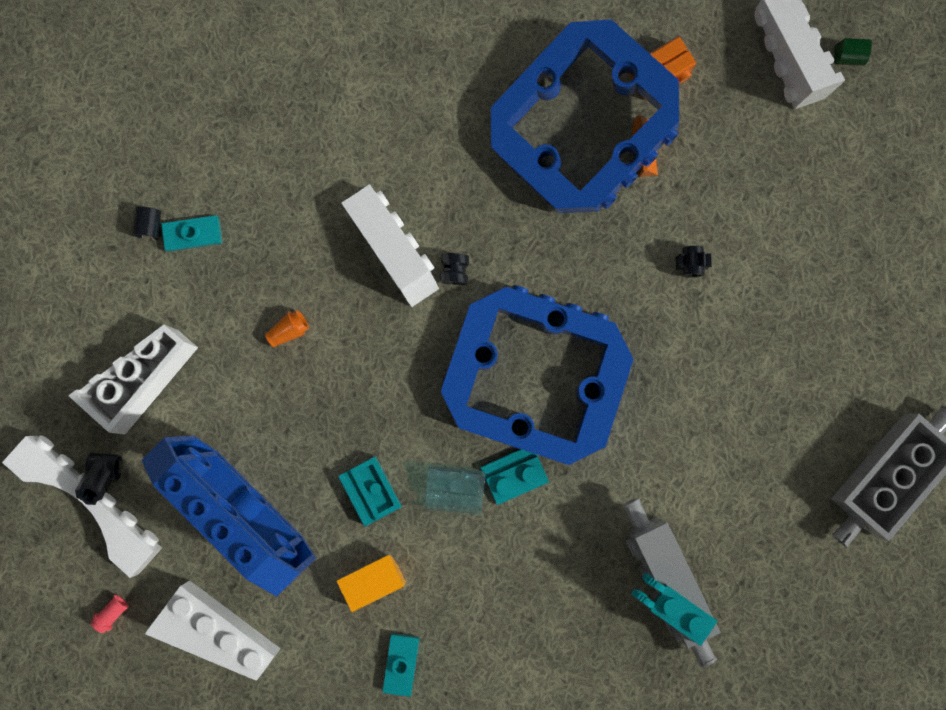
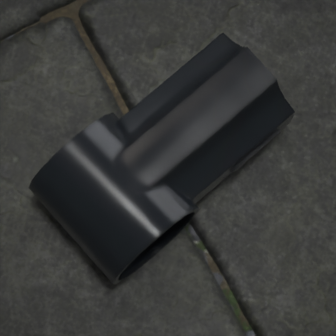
M90 453L85 462V474L75 489L76 498L82 500L87 505H96L97 501L102 500L111 481L119 480L121 477L119 462L123 460L122 456L119 454Z

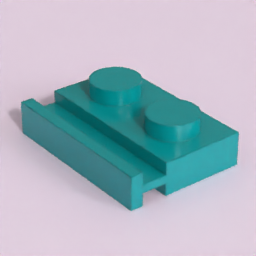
M522 449L481 467L497 505L549 483L537 454Z
M376 456L338 476L364 527L402 507Z

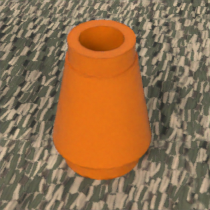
M298 310L294 312L289 311L265 333V337L272 347H276L304 336L305 331L309 329V325L301 312Z

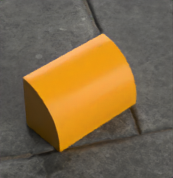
M389 554L337 580V583L351 612H354L404 587L406 581L398 564Z

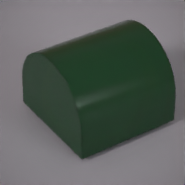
M844 38L835 45L834 63L839 65H866L870 58L872 41L870 39Z

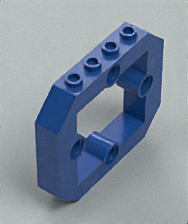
M612 19L570 22L491 107V148L557 213L598 212L602 207L605 209L609 208L618 197L615 194L623 186L628 188L638 177L636 172L643 165L648 167L657 158L658 153L656 151L663 144L666 146L670 145L679 134L677 131L679 128V80ZM589 47L612 68V81L617 93L629 96L638 91L657 109V112L630 140L621 141L616 145L613 150V157L579 191L560 173L562 162L555 147L544 144L533 148L513 127L539 99L548 101L558 96L561 90L560 77ZM624 73H631L634 76L630 82H622L619 77ZM544 78L553 79L550 86H539V83ZM623 153H633L635 155L634 161L629 164L621 162L620 156ZM543 157H553L554 161L551 166L545 168L539 165Z
M513 285L512 288L505 287L470 304L441 389V393L458 428L567 465H571L606 447L634 360L616 323L608 321L609 316L599 312H593L592 315L582 312V307L575 304L566 303V306L555 303L556 299L548 295L539 294V297L528 294V289ZM498 312L540 325L550 335L564 333L604 347L595 377L583 379L576 387L577 399L585 405L574 442L534 429L533 420L524 413L513 414L506 420L467 407L478 370H488L497 361V348L493 343L489 342V338ZM551 313L559 314L562 318V325L559 327L551 326L547 320L548 315ZM481 348L488 349L491 352L490 361L486 363L477 361L475 357L476 351ZM587 384H593L598 389V395L594 400L587 398L584 393ZM521 419L527 424V431L524 435L517 436L512 432L511 427L515 420Z
M196 436L164 437L141 460L152 485L246 580L277 597L316 559L304 537L218 451Z

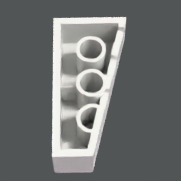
M761 0L755 10V20L757 25L762 26L764 29L766 49L769 52L772 51L774 55V70L778 77H782L785 84L784 96L786 101L792 103L793 108L797 109L828 97L845 79L841 72L835 74L830 64L834 62V58L830 51L823 52L820 46L822 36L817 28L809 26L810 14L802 0Z
M369 184L342 202L347 213L368 244H370L374 253L411 307L439 289L430 272L434 269V266L425 254L420 257L415 249L419 245L410 232L406 235L401 230V227L404 226L402 220L395 211L390 214L386 207L390 204L381 190L376 193Z
M162 325L134 346L133 351L125 357H119L112 363L113 366L102 374L95 375L86 386L80 390H75L69 397L109 433L126 434L198 347L179 330Z
M188 581L178 588L145 633L148 636L256 681L281 649L192 581Z

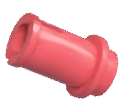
M114 595L113 599L100 613H95L92 616V627L100 633L110 631L113 628L112 624L128 609L129 604L119 595Z

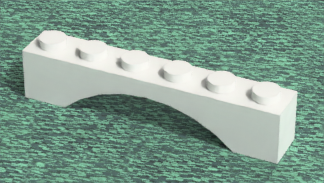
M41 435L39 437L25 436L2 462L23 482H39L52 485L68 492L75 498V489L85 474H79L73 468L75 463L66 455L60 454L59 456L52 449L54 444ZM105 493L102 500L97 501L96 505H87L78 499L93 514L99 524L107 545L108 558L128 577L131 578L140 574L162 549L157 544L159 541L157 536L149 530L143 531L136 525L138 522L136 517L128 511L122 512L115 506L116 500L110 494Z

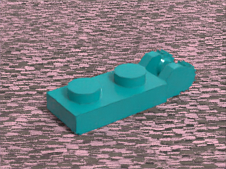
M645 572L642 577L644 582L660 592L654 600L647 597L641 590L634 589L631 594L648 606L651 612L699 646H702L718 621L670 586L661 584Z

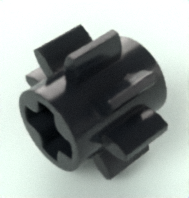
M703 246L683 247L682 254H678L675 257L676 270H682L683 277L686 278L705 276V270L712 267L711 253L705 254Z

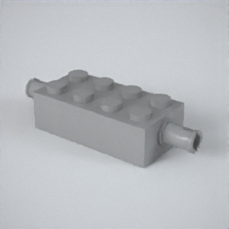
M945 405L940 407V410L929 422L920 414H903L834 494L831 500L842 508L848 516L835 533L832 534V537L838 539L840 544L848 548L849 544L862 529H866L876 538L890 541L946 475V436L943 435L946 431Z
M639 498L632 499L623 504L622 506L633 526L632 529L626 531L629 539L625 540L632 556H635L642 563V565L638 566L641 576L643 577L646 572L661 584H667L712 616L668 523L658 517L649 520ZM654 588V592L650 593L653 600L660 592L656 588ZM664 621L671 636H674L677 643L682 641L688 649L692 648L700 667L711 665L717 660L707 639L721 633L717 624L702 646H699Z

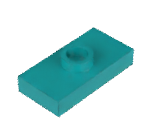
M217 215L161 223L166 252L223 244L220 221Z
M396 633L391 634L382 693L411 697L420 637Z

